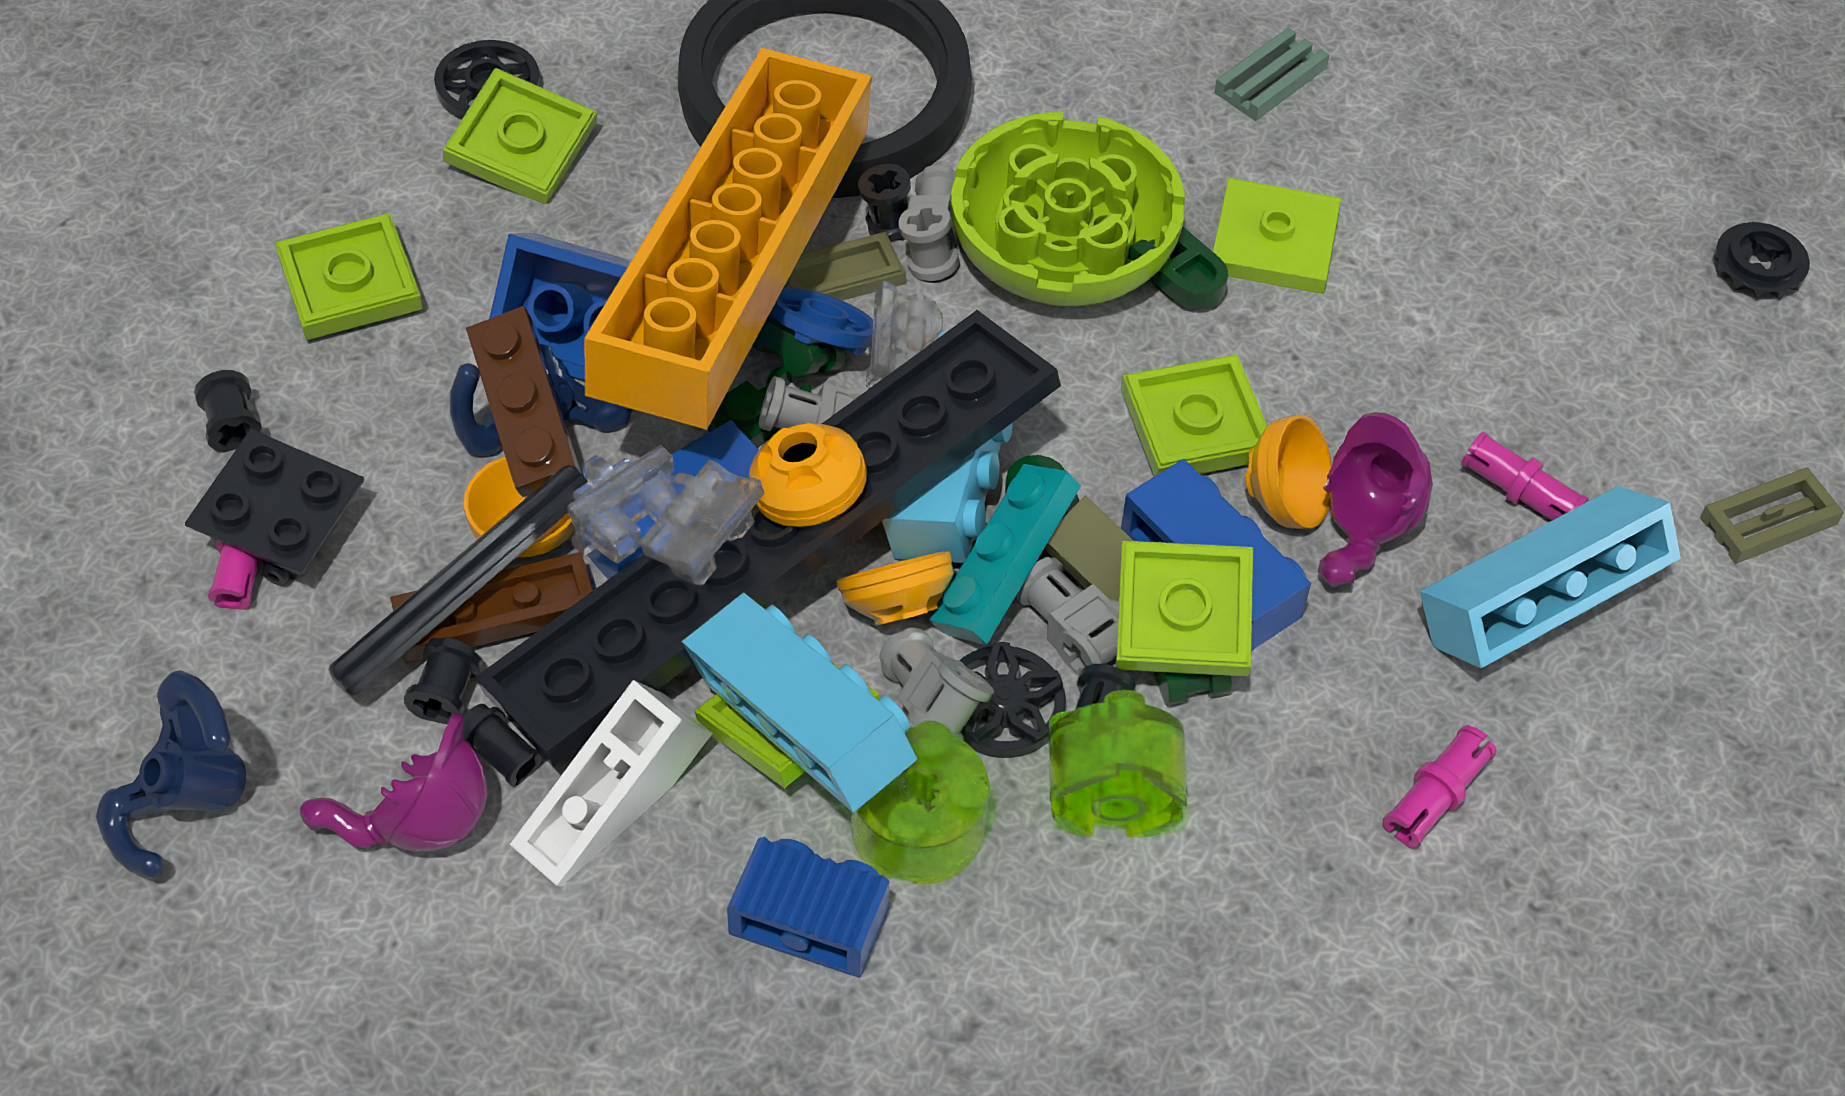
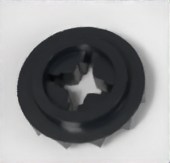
M1760 222L1741 223L1727 229L1719 238L1713 258L1719 261L1718 275L1733 278L1734 290L1745 286L1752 288L1756 299L1766 292H1770L1776 298L1781 299L1789 289L1799 290L1810 268L1809 255L1805 247L1795 236L1782 228ZM1756 256L1760 262L1770 261V268L1765 269L1761 263H1750L1751 257Z

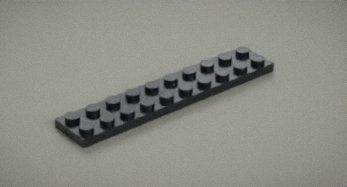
M974 311L821 423L839 428L849 434L862 452L867 468L866 483L863 491L855 503L845 512L829 521L812 526L795 527L776 523L764 516L756 506L748 477L477 675L475 679L481 690L496 707H499L504 712L505 717L554 768L585 745L633 680L658 690L694 663L681 642L743 592L761 607L767 608L1061 386L1057 368L980 311ZM801 443L792 446L784 453L782 459L788 462L803 461L814 454L817 446L811 443Z

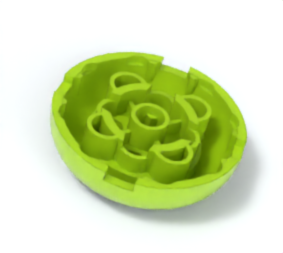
M1064 112L1027 115L993 128L977 139L960 159L956 167L950 199L951 217L959 242L972 263L988 279L1014 295L1037 303L1066 307L1087 306L1119 298L1137 289L1154 276L1166 263L1181 234L1184 220L1185 192L1181 177L1174 164L1149 138L1122 123L1098 116L1097 124L1063 120ZM1141 239L1148 242L1152 239L1155 240L1154 246L1156 248L1150 249L1134 261L1128 259L1129 247Z

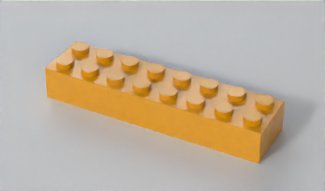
M761 47L585 336V396L707 430L867 133L872 83L871 75Z

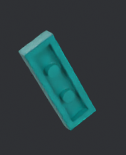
M1023 464L1017 476L1009 484L1006 494L986 527L978 535L974 547L954 580L946 588L943 598L937 606L938 608L929 619L939 631L948 636L985 645L988 644L1081 487L1068 471Z

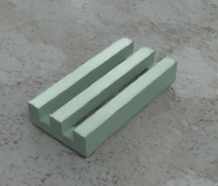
M1288 27L1216 79L1214 93L1256 122L1327 69L1330 55L1322 49L1316 54L1312 53L1313 43L1305 38L1299 43L1296 42V32ZM1298 61L1303 62L1252 101L1248 100L1249 97L1264 86L1266 87L1278 79L1279 75Z

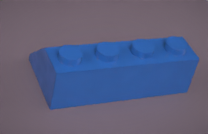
M537 233L508 234L489 319L524 306L531 316L539 344L550 346L554 356L562 359L568 376L585 380L584 338L632 260Z

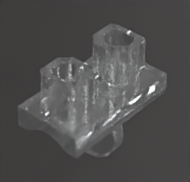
M883 281L877 288L874 303L871 365L866 372V387L868 389L938 338L943 330V313L936 306V301L928 299L920 293L912 294L910 297L905 296L893 284Z
M659 445L633 463L624 458L611 467L606 460L597 455L582 464V471L588 482L573 492L575 501L567 506L568 514L575 528L572 545L584 557L597 549L615 563H619L634 553L641 543L640 528L635 524L637 521L649 515L661 528L669 529L686 518L689 513L688 495L675 479L673 456L662 445Z
M708 460L695 477L690 474L679 473L673 478L667 487L668 494L673 503L639 542L644 555L667 564L676 576L696 585L704 584L716 570L714 554L726 539L732 541L742 538L755 521L751 509L765 494L759 479L737 476L712 460Z

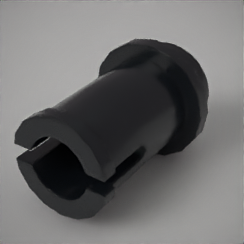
M486 704L474 706L464 715L463 738L471 744L474 751H477L505 778L510 786L515 784L518 786L538 769L542 761V755L505 723L506 715L499 707L489 708Z

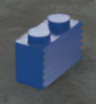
M765 836L757 839L727 907L729 935L860 978L889 908L890 881L884 875L880 876L876 869L864 862L846 860L836 863L831 858L823 859L818 854H815L807 845L799 841L780 839L779 841L771 842Z

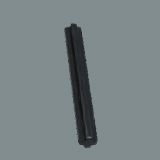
M572 465L563 466L331 663L328 670L336 685L350 696L357 695L585 499L589 495L590 489L588 481L583 474Z

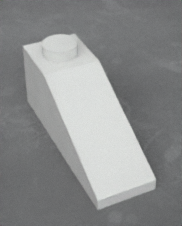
M633 680L510 845L556 886L561 887L673 787L713 733L665 694Z

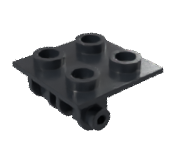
M250 429L185 521V526L263 559L265 568L262 571L263 576L271 583L283 586L288 579L295 580L299 575H303L365 479L363 476Z

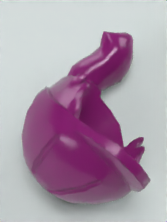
M1373 412L1364 414L1348 430L1343 444L1339 447L1333 458L1332 467L1327 475L1328 479L1323 487L1324 491L1330 492L1333 518L1348 535V544L1345 547L1328 552L1319 561L1318 573L1334 588L1341 584L1354 583V574L1356 572L1370 569L1373 566L1377 551L1381 550V544L1395 541L1413 530L1422 521L1429 508L1433 486L1430 462L1425 453L1420 449L1408 426L1397 417L1387 413Z
M452 714L445 728L438 752L430 755L413 754L411 756L413 765L405 761L401 762L403 770L414 778L408 781L393 779L391 781L392 791L381 787V794L385 798L374 811H367L364 815H361L344 803L334 799L315 798L306 800L300 806L299 812L303 822L310 830L323 828L332 830L353 847L368 848L376 844L386 845L391 843L409 851L433 852L449 848L460 842L473 830L483 814L488 790L483 764L471 744L463 738L464 715Z

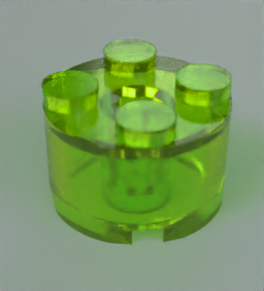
M1131 690L1111 692L1105 696L1104 703L1092 704L1073 711L1054 714L1049 720V794L1051 814L1054 821L1069 832L1088 837H1094V825L1125 826L1126 837L1129 838L1154 836L1176 826L1183 818L1182 807H1187L1188 797L1185 731L1183 724L1172 714L1160 708L1146 705L1145 697L1141 693Z
M937 721L921 722L905 732L918 760L854 813L850 810L851 837L858 854L866 864L876 869L879 874L890 879L894 876L901 879L914 880V884L927 885L948 880L961 873L973 862L985 835L989 799V779L986 768L972 747L959 737L951 734L949 728Z

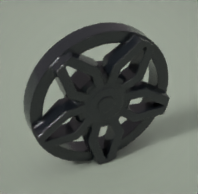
M480 40L467 43L449 52L438 64L434 76L437 98L448 112L462 120L470 108V105H467L468 102L477 97L495 68L511 75L522 74L518 78L540 87L538 65L528 51L510 42ZM498 56H504L519 63L504 64ZM473 58L467 68L453 70L460 63ZM456 80H465V82H461V83L453 82V81H456ZM447 91L460 95L458 101Z
M1008 642L993 643L992 646L975 650L959 660L970 670L986 664L984 671L986 677L978 671L974 672L989 683L994 690V694L989 702H980L962 729V744L983 755L997 758H1013L1030 754L1042 748L1055 736L1064 716L1065 690L1060 674L1047 661L1026 649L1013 647ZM997 662H1006L1009 669L1008 674H998L996 670ZM1019 665L1032 670L1018 678L1020 674ZM1047 684L1038 691H1029L1028 689L1030 685ZM1053 697L1054 710L1050 719L1045 724L1037 706H1041ZM1026 717L1030 718L1035 729L1022 721ZM979 718H982L987 724L974 732ZM1002 728H1008L1011 733L1023 739L997 741L989 738L1001 732Z

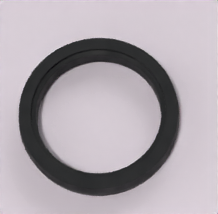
M708 0L693 17L681 43L677 75L678 92L684 119L689 131L700 147L725 108L715 91L712 81L716 67L726 51L743 35L764 23L784 16L806 12L830 11L855 14L882 22L896 29L922 50L929 60L937 80L931 99L915 118L898 130L879 139L862 143L859 146L832 198L860 196L858 181L861 175L869 168L881 164L898 165L907 171L910 179L924 171L926 167L936 162L950 148L964 124L972 85L969 48L959 23L940 0Z

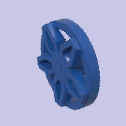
M783 287L768 317L794 330V338L803 343L824 342L836 345L856 355L864 354L867 347L874 344L879 330L875 320L855 306L832 296L802 288Z

